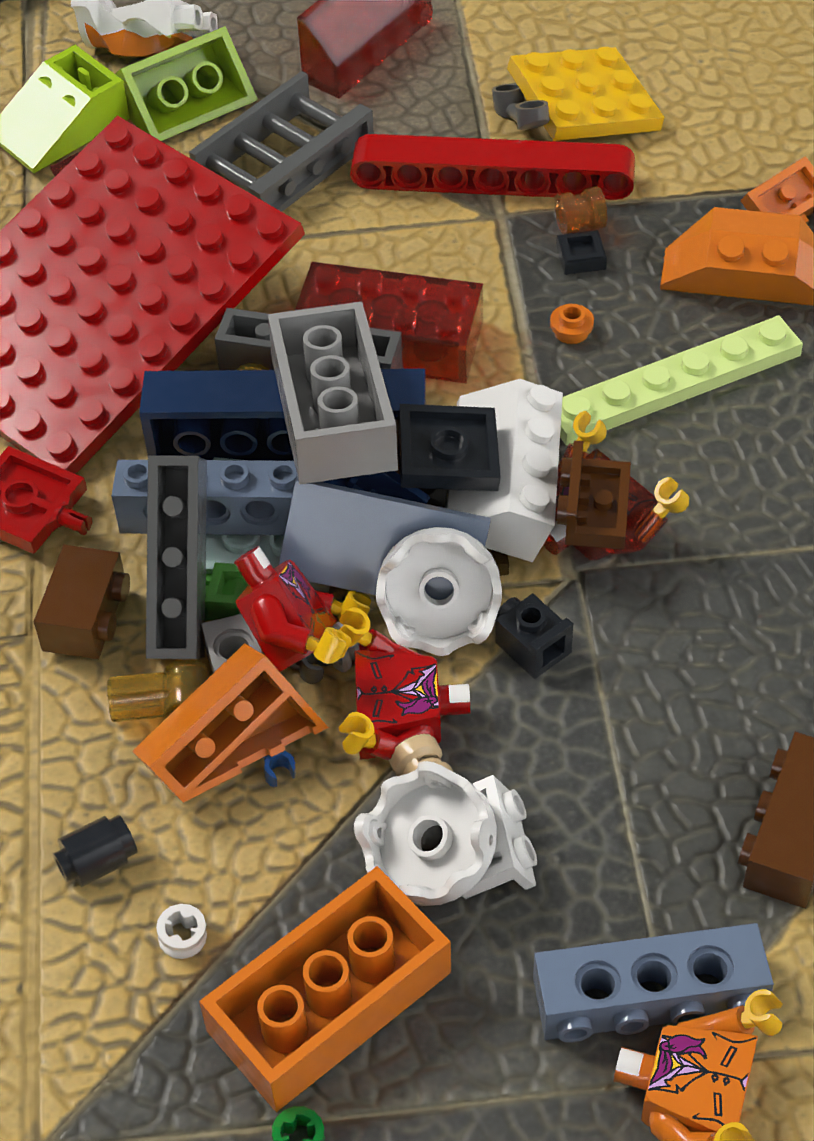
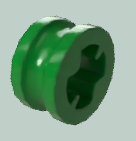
M293 1106L285 1109L276 1117L272 1125L273 1141H289V1136L283 1137L284 1133L294 1134L297 1125L307 1127L308 1137L315 1135L313 1140L303 1139L302 1141H325L324 1125L321 1117L314 1110L305 1106Z

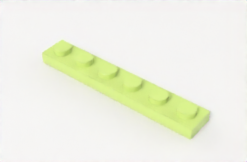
M778 315L562 397L560 438L566 446L573 444L574 440H577L578 435L574 431L573 422L580 412L587 411L591 415V420L585 429V433L591 432L599 419L605 424L606 430H609L801 356L803 343Z

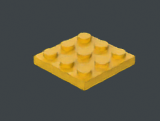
M600 47L588 50L567 49L562 52L550 53L530 52L525 55L510 56L507 70L527 101L544 100L548 102L550 121L544 127L553 141L661 131L665 119L664 115L616 47Z

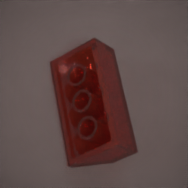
M431 0L316 1L297 17L301 70L308 74V85L340 99L374 68L380 66L396 49L403 46L417 31L430 22L433 14Z

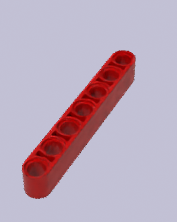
M366 134L359 137L355 142L350 177L357 186L372 190L620 200L628 197L634 189L635 155L630 148L620 144Z

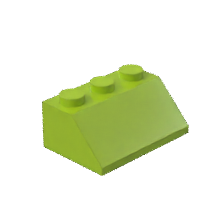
M226 26L128 65L115 73L124 81L130 120L136 127L160 141L167 140L258 101Z

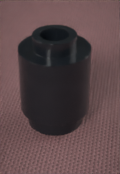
M120 815L109 820L106 816H103L58 838L61 850L53 853V857L64 880L69 882L75 879L79 886L83 887L128 864L127 858L138 853L129 828Z

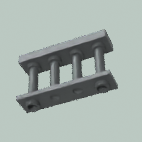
M301 71L205 141L198 144L189 151V156L192 160L282 212L353 158L357 139L366 134H374L373 111L360 103L341 117L310 99L308 74ZM303 113L328 128L313 137L292 125L289 121L298 114ZM272 133H275L300 147V149L292 155L284 157L260 142ZM247 153L272 169L257 179L232 164V162Z

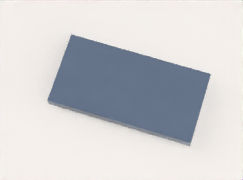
M296 477L278 565L290 559L297 565L309 582L376 595L378 574L383 560L392 547L404 537L418 530L433 527L452 528L469 534L485 547L491 518L324 482L299 484L298 477ZM434 577L424 587L428 596L436 600L446 599L452 594L454 589L452 583L444 577Z

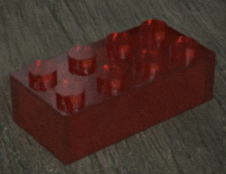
M311 262L295 310L362 302L369 328L401 332L404 369H425L426 378L467 384L483 324V283Z

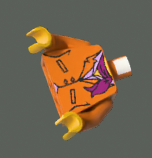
M760 989L749 995L745 1006L742 1005L680 1022L676 1026L662 1027L655 1056L621 1047L613 1081L646 1090L641 1121L650 1127L651 1133L659 1141H755L747 1128L739 1123L758 1036L752 1035L755 1027H757L766 1035L774 1036L778 1034L782 1029L783 1023L776 1015L766 1013L769 1010L781 1008L783 1003L771 991Z

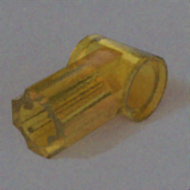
M181 659L168 664L164 672L110 677L107 680V696L111 721L167 718L209 678V669L200 661Z

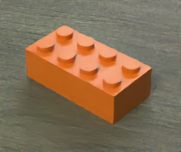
M376 866L202 998L199 1003L206 1031L277 1113L451 973V941Z

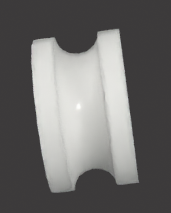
M177 904L167 908L158 918L156 927L160 948L166 955L175 959H186L193 957L201 951L206 943L207 931L204 915L199 909L188 904ZM182 923L186 929L191 928V938L182 941L178 934L174 935L173 926Z

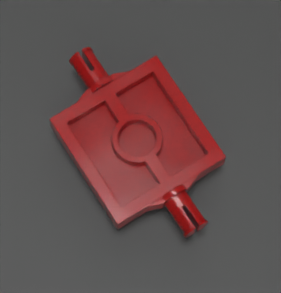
M8 446L0 455V540L35 554L58 527L64 526L81 535H86L87 530L89 531L92 526V517L72 510L74 505L87 491L85 478Z

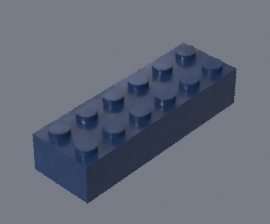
M381 369L394 419H398L400 404L426 405L425 369ZM274 370L144 371L139 415L148 456H200L205 460H213L216 457L248 461H294Z

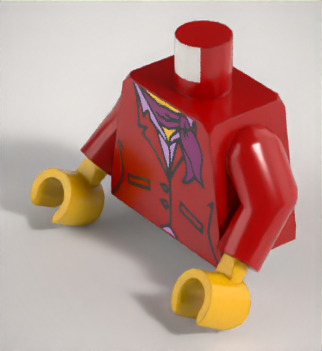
M260 546L251 549L234 561V564L248 584L236 599L237 607L263 653L279 672L312 653L318 660L326 664L334 663L345 656L352 639L342 631L332 628L337 621L333 615H337L339 619L346 610L353 607L361 609L368 615L371 598L368 595L351 590L348 592L343 603L333 600L334 594L314 590L292 560L289 559L273 568Z
M349 608L339 618V622L343 625L339 630L352 639L349 647L359 643L360 649L355 650L357 712L350 713L338 727L341 733L349 734L342 742L346 753L353 755L359 752L360 760L379 757L389 761L394 754L395 747L412 736L430 734L435 737L439 744L441 742L440 716L470 714L469 684L438 685L437 659L432 656L421 655L398 645L375 629L369 630L371 627L369 617L359 608Z

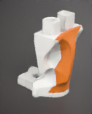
M71 0V7L74 9L83 43L91 49L106 48L110 54L117 56L150 57L218 29L217 14L202 12L200 6L190 5L181 0H145L119 8L116 7L113 0Z

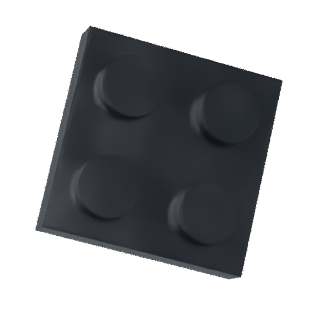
M400 404L398 427L401 488L499 490L501 476L495 408Z

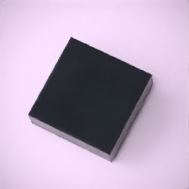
M598 230L557 235L556 247L564 275L606 270L607 257Z

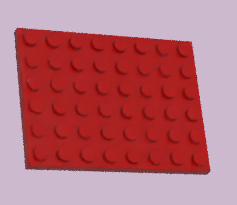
M116 116L0 230V436L24 453L77 474L140 408L144 371H175L221 323L226 308L234 309L305 235L302 223L128 121Z

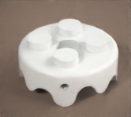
M433 527L418 530L404 537L392 547L383 560L378 574L376 603L386 622L390 636L398 645L406 648L420 649L437 656H445L470 643L480 644L491 633L502 601V586L499 569L491 553L481 542L467 533L452 528ZM434 577H444L452 583L454 589L452 594L446 599L436 600L426 593L424 588L426 583Z
M429 761L419 762L418 768L413 772L385 780L381 785V796L376 807L369 813L359 814L354 823V833L364 853L367 873L378 866L415 905L420 906L442 905L454 901L469 892L484 876L492 862L496 848L497 826L493 810L485 795L464 777L442 765ZM432 826H441L443 837L440 844L431 851H423L421 838L424 832Z

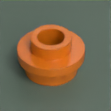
M565 304L557 307L552 312L550 327L559 341L566 344H578L583 342L593 330L594 316L588 308L582 305Z

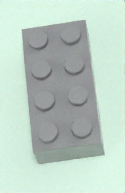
M354 302L268 314L272 362L299 484L398 470L396 423L363 303Z

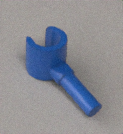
M283 751L273 757L269 755L263 757L265 761V779L271 787H277V777L272 771L277 767L287 768L290 771L291 777L295 778L296 765L294 757L290 753Z

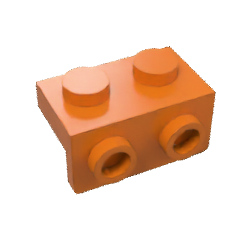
M805 156L748 192L740 202L749 211L798 215L807 224L810 221L807 216L814 213V166Z

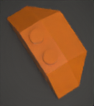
M714 207L666 247L660 290L814 306V233L803 218L798 215Z

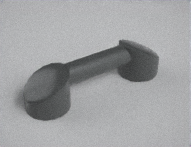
M516 83L502 84L492 88L494 110L498 115L517 122L518 130H532L549 123L547 101H525L524 95Z

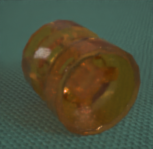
M598 186L584 189L581 195L566 192L555 196V214L562 234L577 233L585 225L591 230L606 227L607 207L604 195Z

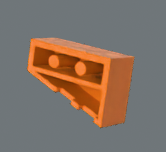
M244 643L132 752L168 790L184 803L242 773L241 768L267 755L273 757L285 751L286 745L309 733L316 735L329 727L265 655Z

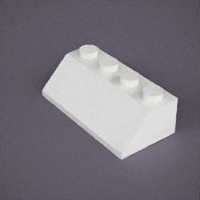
M517 379L462 395L457 401V406L495 408L501 476L499 490L447 489L445 508L491 518L485 548L533 562L555 526L562 392L550 389L544 385H537Z

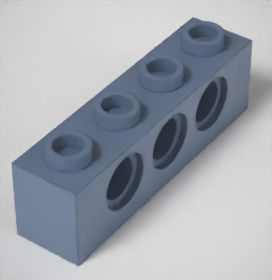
M117 460L111 497L119 533L147 534L148 460ZM207 460L206 534L285 535L297 477L294 461Z
M757 923L534 953L533 980L545 1040L559 1038L563 1042H578L589 1038L594 1033L616 1031L619 1034L630 1035L642 1032L653 1025L672 1023L676 1026L680 1022L742 1005L745 1006L747 998L754 991L767 989L772 992L774 985ZM710 974L720 982L717 984H706L701 982L696 976ZM652 981L659 983L665 989L659 992H651L644 989L640 984ZM590 989H600L606 992L609 997L596 1000L586 996L584 992Z

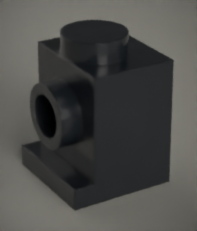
M533 593L522 601L517 597H512L499 608L495 620V643L530 676L536 679L572 653L574 623L567 617L562 620Z

